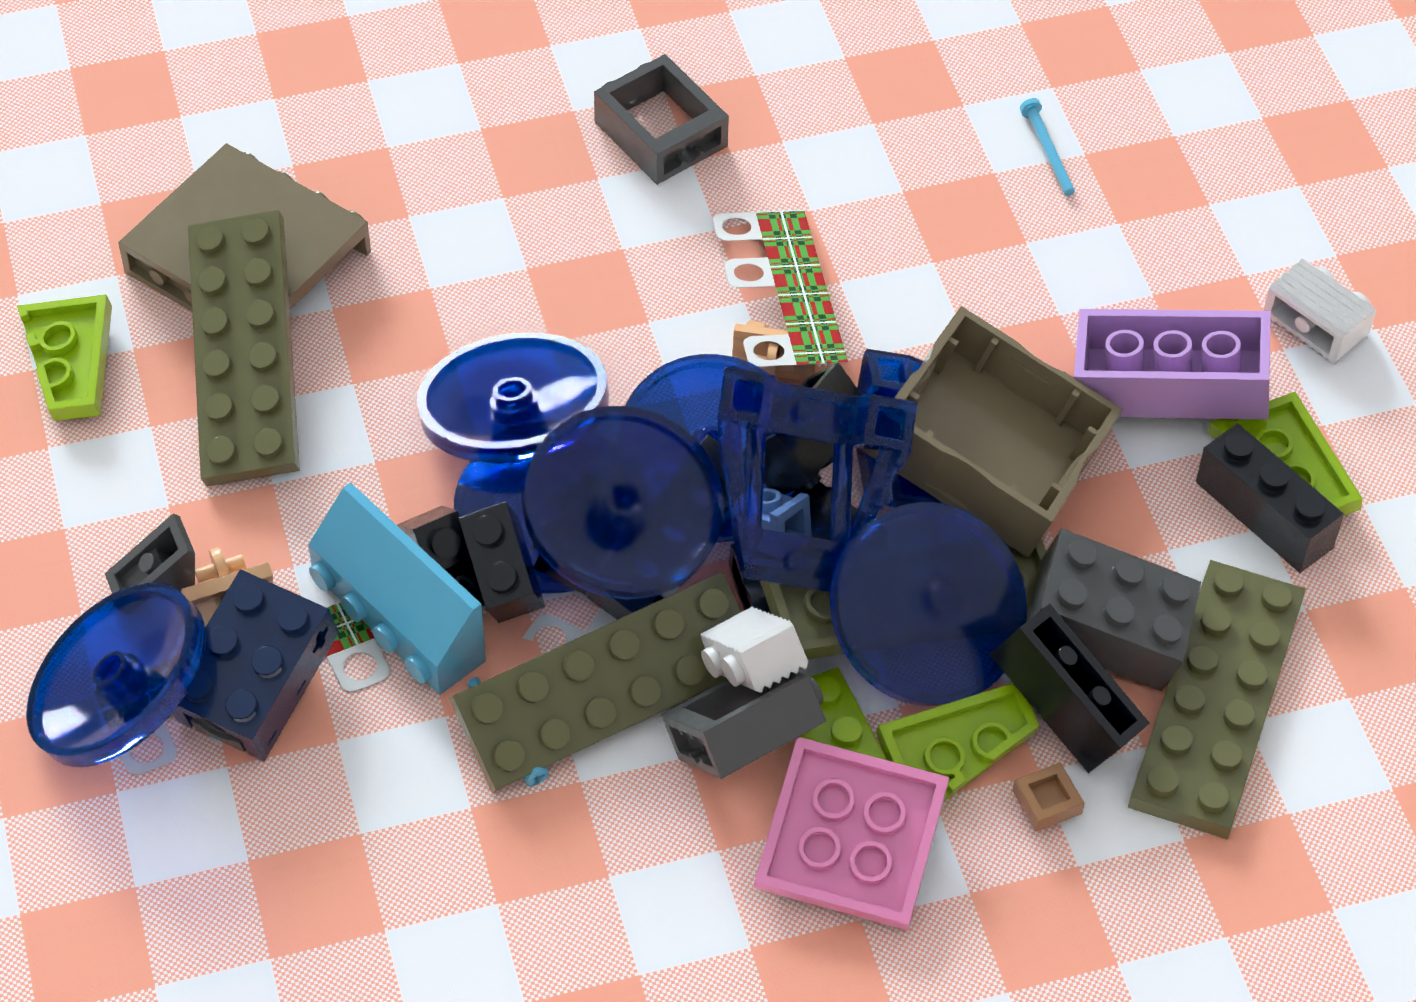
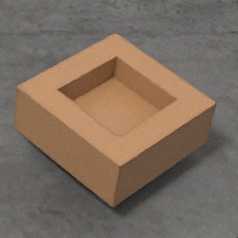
M1061 762L1014 780L1012 791L1036 832L1083 813L1085 803Z

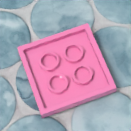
M797 737L755 877L754 888L908 931L947 791L949 777Z

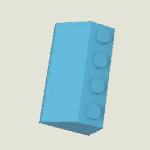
M352 483L343 487L308 544L311 567H309L310 576L322 591L327 592L330 590L340 599L343 609L353 621L359 622L362 620L367 624L380 647L388 653L394 651L404 661L408 672L418 683L424 684L426 682L441 695L486 661L482 605Z

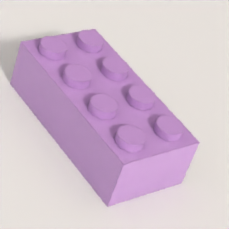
M1079 309L1074 378L1121 407L1123 411L1119 417L1268 420L1271 311Z

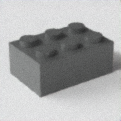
M1061 528L1041 559L1025 623L1048 604H1051L1105 670L1162 691L1184 662L1201 581Z

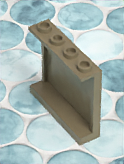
M226 143L127 233L118 244L124 273L192 312L188 225L279 209L284 218L289 308L291 309L352 249L366 256L371 252L368 221L364 220L357 212L348 211L330 201L323 193L312 191L299 184L287 173L276 171L265 165L251 153L242 152Z

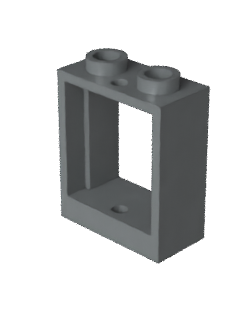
M666 54L640 65L637 69L614 81L605 83L601 88L594 91V122L656 185L728 147L729 115ZM664 91L691 120L655 139L627 110Z
M791 672L789 678L782 677L780 683L773 681L771 688L764 686L762 693L741 684L735 687L726 679L661 714L678 759L721 779L827 722L820 706L823 703L820 687L811 676L800 672L797 674Z

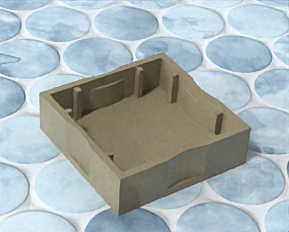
M961 306L934 342L919 370L911 374L884 411L862 451L1028 558L1077 484L1079 477L1101 446L1123 409L1066 372L1060 371L1041 361L1019 342Z

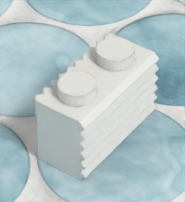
M1301 258L1298 263H1295L1292 268L1283 273L1281 278L1278 277L1275 283H1271L1263 311H1271L1272 322H1277L1280 327H1285L1287 332H1292L1294 338L1299 337L1302 343L1306 342L1309 348L1313 347L1316 353H1321L1323 358H1328L1331 363H1336L1370 333L1377 310L1371 305L1365 295L1360 292H1351L1338 283L1326 268L1321 266L1315 267L1304 258Z
M753 606L701 633V639L705 646V649L701 651V656L707 670L714 678L719 676L727 678L735 687L741 684L762 693L764 686L771 688L773 681L780 683L782 677L789 678L791 672L797 674L799 667L806 669L808 665L807 657L790 620L787 621L782 619V617L770 615L769 612H762L761 609H754Z

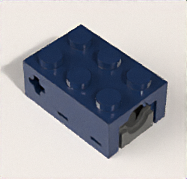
M240 569L163 698L176 721L191 728L194 726L197 731L242 752L247 750L249 755L265 762L339 633L329 608Z

